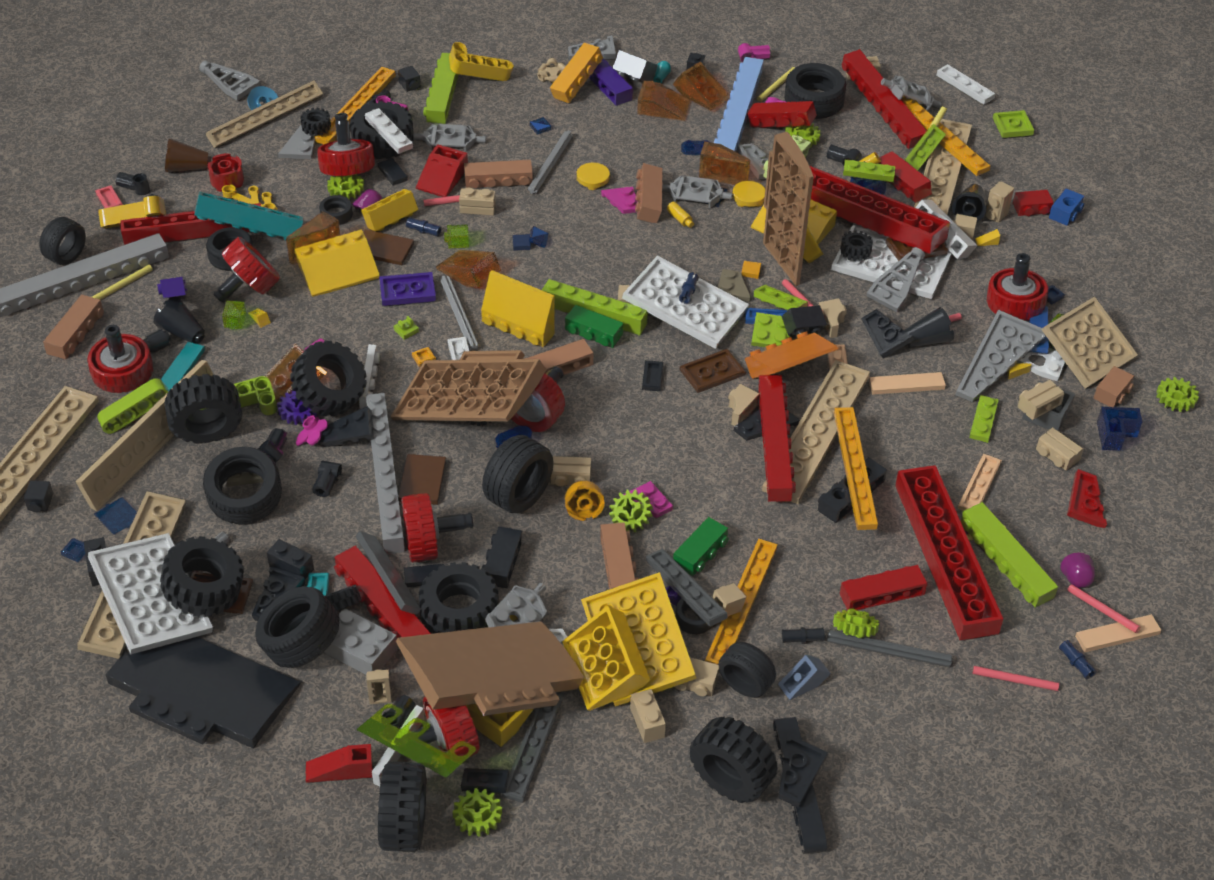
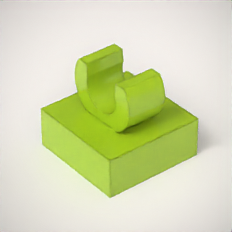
M409 316L403 321L399 320L398 324L393 326L394 331L404 340L419 332V328Z

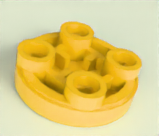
M586 163L577 169L576 179L581 185L588 187L589 190H596L610 181V171L603 164Z
M742 181L734 186L733 199L737 202L738 206L754 207L763 205L765 187L760 183Z

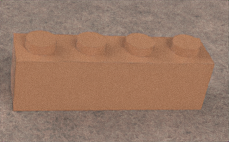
M531 160L464 163L466 188L530 185L533 181Z
M643 163L642 168L638 169L636 179H638L636 190L638 191L635 197L637 201L635 212H637V219L657 223L662 212V168Z
M81 294L43 341L46 354L62 359H67L70 354H73L75 347L84 340L86 333L92 330L94 323L103 316L104 309L102 308L101 300Z
M582 339L525 359H539L547 369L545 373L551 367L558 366L565 375L592 366L593 351L586 341Z
M625 523L601 524L600 538L609 590L638 580V577H634L636 563L631 561V558H633V547L628 545V542H630V531L626 530Z

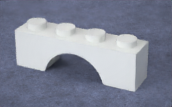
M921 200L915 207L950 222L948 238L945 242L948 250L957 259L967 258L977 247L932 200Z

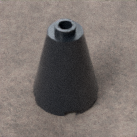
M978 184L968 186L955 198L952 206L953 214L976 217V223L983 219L987 211L983 188Z
M178 297L169 298L163 303L165 305L164 308L156 311L153 322L158 328L191 343H200L204 339L205 330Z
M936 308L904 330L914 338V341L907 344L909 348L954 341V331H950L949 327L951 321L943 308Z

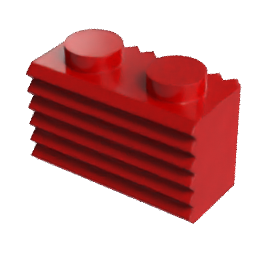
M1048 189L1015 192L1013 198V205L1018 216L1045 215L1050 213L1054 203Z

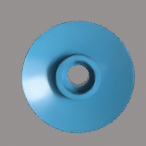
M258 86L250 91L247 98L248 106L251 110L262 106L260 102L266 104L278 98V96L272 89Z

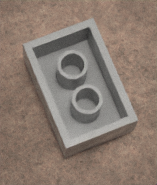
M344 608L339 614L340 621L337 635L324 653L366 675L369 671L381 670L398 650L396 643L397 635Z

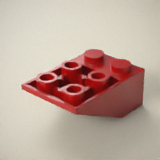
M437 144L427 159L416 189L447 197L465 173L464 163H468V154Z

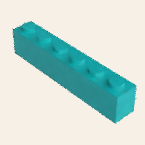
M199 191L194 215L201 220L212 219L218 224L225 225V223H228L238 229L245 227L249 228L251 232L260 233L261 231L271 237H277L278 235L288 241L299 240L303 224L302 216Z

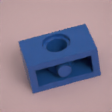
M1065 189L1052 205L1049 219L1066 226L1071 221L1074 222L1078 212L1081 213L1084 208V195Z

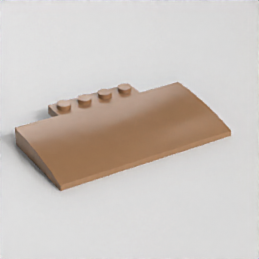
M788 132L774 135L773 150L769 151L764 198L766 219L763 244L794 285L798 286L800 285L814 176L797 143Z
M521 350L464 351L459 360H425L392 413L391 418L393 420L508 422L532 394L547 369L539 359H523L525 355Z
M541 621L400 637L396 640L432 710L477 704L483 716L554 706L560 700L556 692L578 689L584 679L583 674L569 653Z

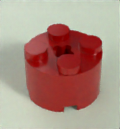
M224 153L214 156L212 161L208 162L210 183L217 191L222 192V187L225 185H234L235 188H240L243 185L242 161L238 156L235 158L231 154Z

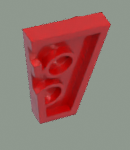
M1079 469L1076 471L1067 516L1105 528L1107 521L1103 517L1104 508L1099 499L1100 490L1096 475Z

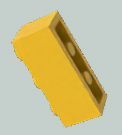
M403 189L361 209L367 227L378 232L389 224L399 222V219L412 216L413 212L418 210L412 191Z

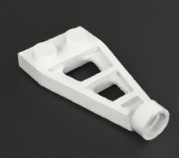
M1049 348L1048 354L1028 352L1025 358L1017 363H1031V372L1058 381L1065 361L1057 350ZM1031 355H1039L1045 357L1046 360L1043 366H1038L1030 362L1029 357Z

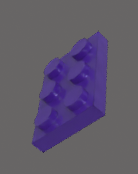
M432 272L379 277L382 306L436 301Z

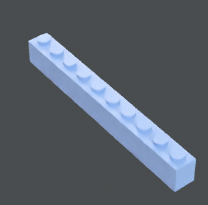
M745 57L743 63H740L739 72H737L736 81H734L733 90L730 93V100L728 99L727 109L724 110L717 138L714 140V148L711 149L710 158H713L712 164L732 167L737 146L740 143L748 118L747 113L751 108L762 74V59Z

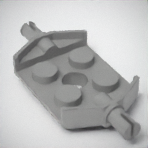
M897 75L891 81L885 78L881 80V85L887 86L899 100L903 96L908 99L912 98L920 104H926L927 111L931 105L937 108L941 106V102L934 100L925 86H920Z
M432 124L424 131V134L414 133V140L425 141L430 150H432V146L439 144L442 146L464 147V151H467L474 143H486V136H476V133L473 132L469 125Z
M679 176L670 185L662 184V191L669 192L674 202H676V199L709 203V208H711L720 199L732 200L733 193L723 192L718 180Z
M539 583L534 590L515 585L485 618L488 627L539 622L547 613L540 598V595L546 590V586L542 587L543 583ZM509 616H517L519 622H513Z

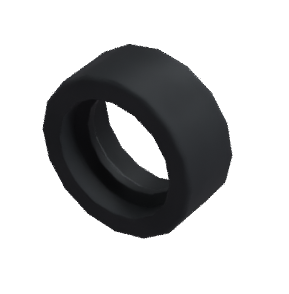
M333 195L324 198L320 202V217L325 224L338 226L352 219V204L347 197ZM336 207L345 209L339 213L328 212L329 209Z
M681 598L676 607V620L680 629L689 634L696 635L710 630L712 626H709L704 620H690L683 615V611L691 607Z

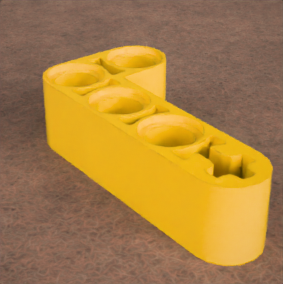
M461 42L453 43L449 55L450 69L452 72L461 75L507 81L514 67L513 63L508 60L467 54V48Z
M148 196L143 198L142 202L98 210L100 226L104 229L121 226L120 220L166 215L164 199L159 196Z

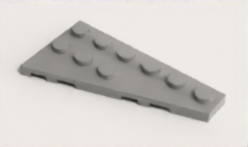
M998 310L955 395L971 402L975 401L1046 337L1041 330L1043 328Z

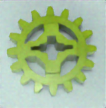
M812 123L811 126L786 127L785 132H788L791 137L792 135L801 136L803 139L810 141L811 148L812 144L817 145V142H819L821 131L818 130V126L814 127V123Z
M361 175L330 176V180L327 181L330 196L341 195L350 200V197L356 198V195H361V191H364V180L361 178Z
M1173 377V380L1166 378V381H1161L1156 397L1160 398L1159 403H1165V408L1170 406L1172 411L1176 408L1179 412H1182V409L1189 411L1190 408H1194L1199 398V391L1195 390V385L1190 386V381L1184 382L1183 378L1177 380L1176 377Z
M635 489L633 493L626 490V495L620 492V498L613 499L615 505H610L612 512L609 515L613 518L612 522H624L626 530L632 528L633 532H636L637 527L644 529L642 524H649L647 517L653 516L650 512L653 509L652 505L649 504L651 501L643 492L638 494Z
M848 609V611H837V614L834 615L833 626L837 627V630H843L845 635L864 638L865 636L870 637V635L875 636L878 633L879 620H876L874 616H869V613L865 611Z
M475 788L472 794L467 790L466 797L459 795V802H454L453 818H455V825H460L461 832L467 829L468 836H471L473 832H477V836L480 837L482 831L488 835L489 828L496 830L497 823H501L502 807L500 806V800L495 799L494 793L487 795L486 789L479 793L478 789Z

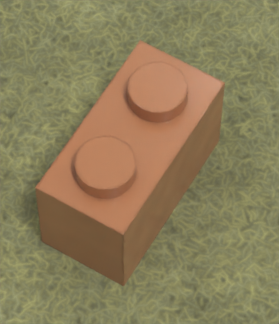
M1114 366L1097 386L1093 399L1114 409L1117 404H1122L1126 396L1125 394H1130L1132 391L1134 375Z

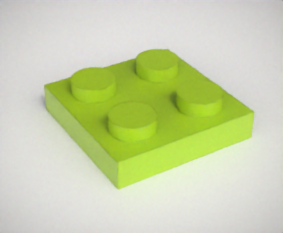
M1025 110L993 114V120L1002 138L1034 134V128Z
M756 312L752 346L765 347L776 343L778 346L782 344L781 340L789 338L781 316Z

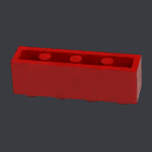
M813 101L754 103L747 113L751 127L811 126L817 115Z
M891 151L880 157L881 162L878 164L895 166L894 181L887 182L894 185L907 198L916 203L932 195L931 181L896 153Z
M918 565L905 566L901 569L888 570L875 575L846 580L841 583L840 596L847 611L848 609L858 611L925 595L927 582Z

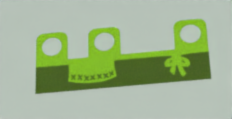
M393 704L384 705L356 729L444 777H448L476 751L474 746L464 741H459L444 753L419 740L418 737L430 728V724L420 718H413L403 728L398 729L390 723L402 714V709ZM388 708L396 710V714L391 718L383 717L382 712ZM419 722L423 724L424 727L419 732H411L409 730L410 725ZM459 746H467L469 752L464 756H457L455 749Z

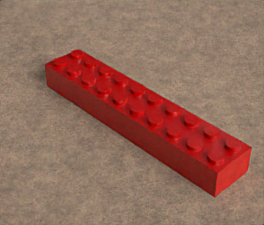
M809 166L814 176L811 200L836 210L837 217L875 231L880 235H885L895 241L902 242L909 247H917L928 254L932 253L947 240L950 226L949 221Z
M936 465L899 470L895 487L959 640L999 634L1003 622L1002 614Z

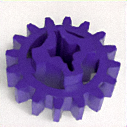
M292 391V394L286 392L285 397H280V402L277 403L279 416H281L282 420L287 419L288 424L294 421L295 425L298 422L303 424L309 416L317 417V413L311 412L309 407L305 408L302 405L303 402L296 398L295 391Z

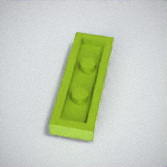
M932 124L905 158V161L918 171L946 134L935 124Z
M845 160L843 176L894 181L895 166Z
M767 285L754 290L753 297L763 302L771 303L778 308L789 310L790 308L807 307L808 301Z
M980 395L969 438L988 443L999 399Z

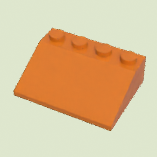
M806 331L797 334V339L792 340L789 337L781 340L782 344L778 346L776 343L765 346L766 350L762 352L760 349L749 352L750 356L744 359L750 376L753 379L759 377V375L774 374L838 350V347L816 333L808 334Z

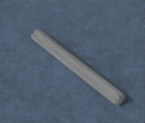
M564 131L528 187L531 194L538 192L573 137L571 131Z
M442 276V286L463 336L466 337L468 348L470 351H477L479 347L478 341L450 276Z

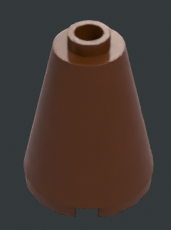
M168 139L165 172L207 169L208 162H211V156H208L209 153L174 139Z

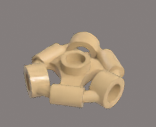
M550 58L546 64L543 63L538 69V79L541 82L546 80L554 82L559 76L558 74L566 66L563 63H558L555 58Z

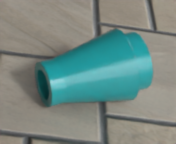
M661 61L657 64L658 66L653 78L654 82L661 84L671 72V65L667 61Z

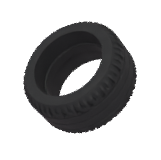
M68 217L55 218L42 231L39 241L40 251L45 258L58 265L69 264L81 254L86 242V233L82 225Z
M234 227L223 228L214 232L206 243L210 263L217 269L232 271L222 256L223 251L220 250L227 247L237 237L245 239L253 246L252 238L248 232Z
M746 642L733 643L721 656L718 663L720 673L727 684L738 693L747 697L758 698L763 696L776 679V669L771 659L762 650Z

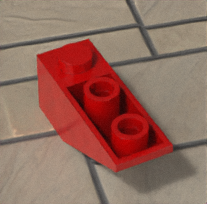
M371 744L348 745L307 761L306 783L372 778L373 755Z

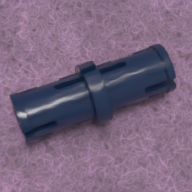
M409 217L406 222L407 228L415 229L420 233H427L438 237L442 231L441 226L428 223L427 220L421 221Z
M694 272L688 274L686 282L682 285V292L679 296L681 303L684 298V304L689 303L692 294L695 293L699 276L695 274L693 278Z
M1070 640L1064 641L1059 646V649L1070 660V664L1075 666L1086 680L1089 679L1088 675L1093 677L1096 674V669L1090 665L1085 659L1086 656L1083 652H1079Z

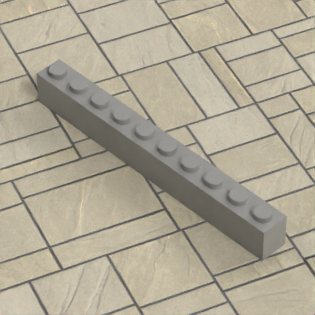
M158 233L0 288V317L27 309L39 303H44L56 297H61L73 291H78L87 286L95 285L104 280L112 279L121 274L129 273L155 262L163 261L169 258L167 245Z
M385 393L366 395V404L372 410L374 439H371L383 547L386 554L401 553L405 551Z

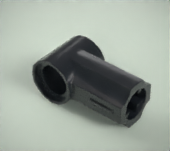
M831 144L826 157L841 162L844 166L845 160L860 161L862 154L855 148L847 150Z
M123 172L117 174L116 186L135 190V193L141 196L147 195L150 192L146 174L138 173L131 175Z
M273 429L267 440L258 449L267 453L276 463L283 455L281 450L287 440V432L283 429Z
M324 460L320 462L318 477L312 488L314 494L320 497L329 496L335 481H339L337 478L342 474V464Z
M406 695L398 696L390 710L382 714L381 724L386 726L382 731L385 733L383 736L387 734L390 739L395 738L415 707V702Z

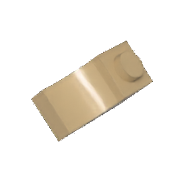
M839 298L819 302L827 323L824 328L830 338H835L838 335L839 324L844 322V317L847 314L846 307L842 305Z
M742 384L733 389L728 396L730 400L729 407L734 410L732 413V425L735 426L746 419L758 406L759 393Z
M389 670L367 672L366 678L370 704L391 702Z

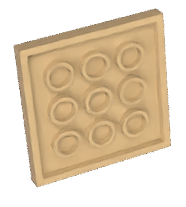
M1095 297L1041 329L1085 389L1105 377L1114 366L1119 368L1138 355Z

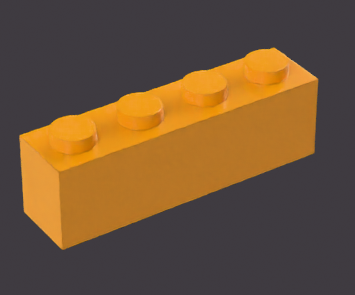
M587 43L582 44L551 85L550 90L554 98L566 103L571 102L598 64L601 63L603 56L599 47Z

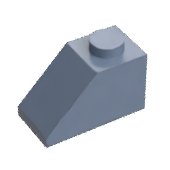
M805 655L778 685L789 700H792L817 688L831 673L819 658Z

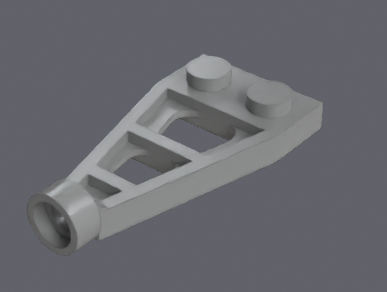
M207 60L200 64V71L208 75L226 95L237 101L249 94L253 88L260 86V81L249 74L210 63ZM220 72L225 74L220 78L216 76ZM231 78L239 79V81L231 86L226 83Z
M914 247L911 252L876 279L868 290L867 297L898 312L907 299L919 263L924 258L925 253L921 249ZM903 265L911 268L908 276L898 272ZM894 277L903 281L900 291L887 286L886 283Z

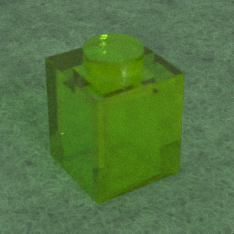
M468 224L447 225V232H444V242L448 243V249L469 248Z
M226 301L222 314L224 328L242 329L246 317L245 302Z

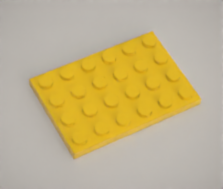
M660 572L581 599L588 621L608 605L624 612L651 680L635 693L652 689L654 694L697 679ZM631 694L613 701L615 707L630 702Z

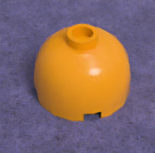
M582 480L575 482L567 489L565 494V507L568 514L580 521H586L585 518L590 517L592 519L596 518L605 506L604 495L601 489L591 481Z

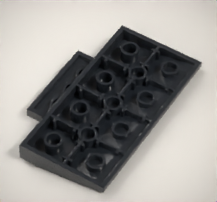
M193 637L130 654L127 649L106 673L108 684L137 696L129 705L131 713L202 745L212 732L215 731L253 749L301 684L300 681L199 637Z

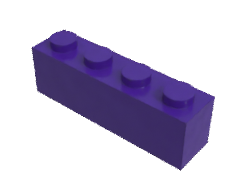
M603 58L589 76L590 80L615 106L631 101L634 92L632 86Z
M185 276L160 280L161 284H157L159 295L163 294V298L188 294Z

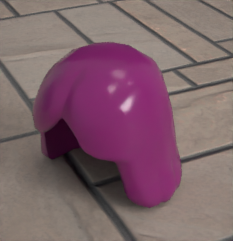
M368 189L352 205L356 209H363L383 198L377 191Z
M1080 552L1065 556L1061 562L1060 569L1069 583L1077 588L1090 586L1095 579V568L1091 557Z

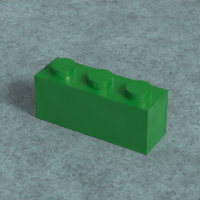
M575 305L565 317V330L571 334L580 335L587 340L598 342L603 346L614 348L623 335V322Z
M708 517L673 553V559L693 577L696 572H701L709 559L712 560L720 547H725L729 540V537H727L728 527Z

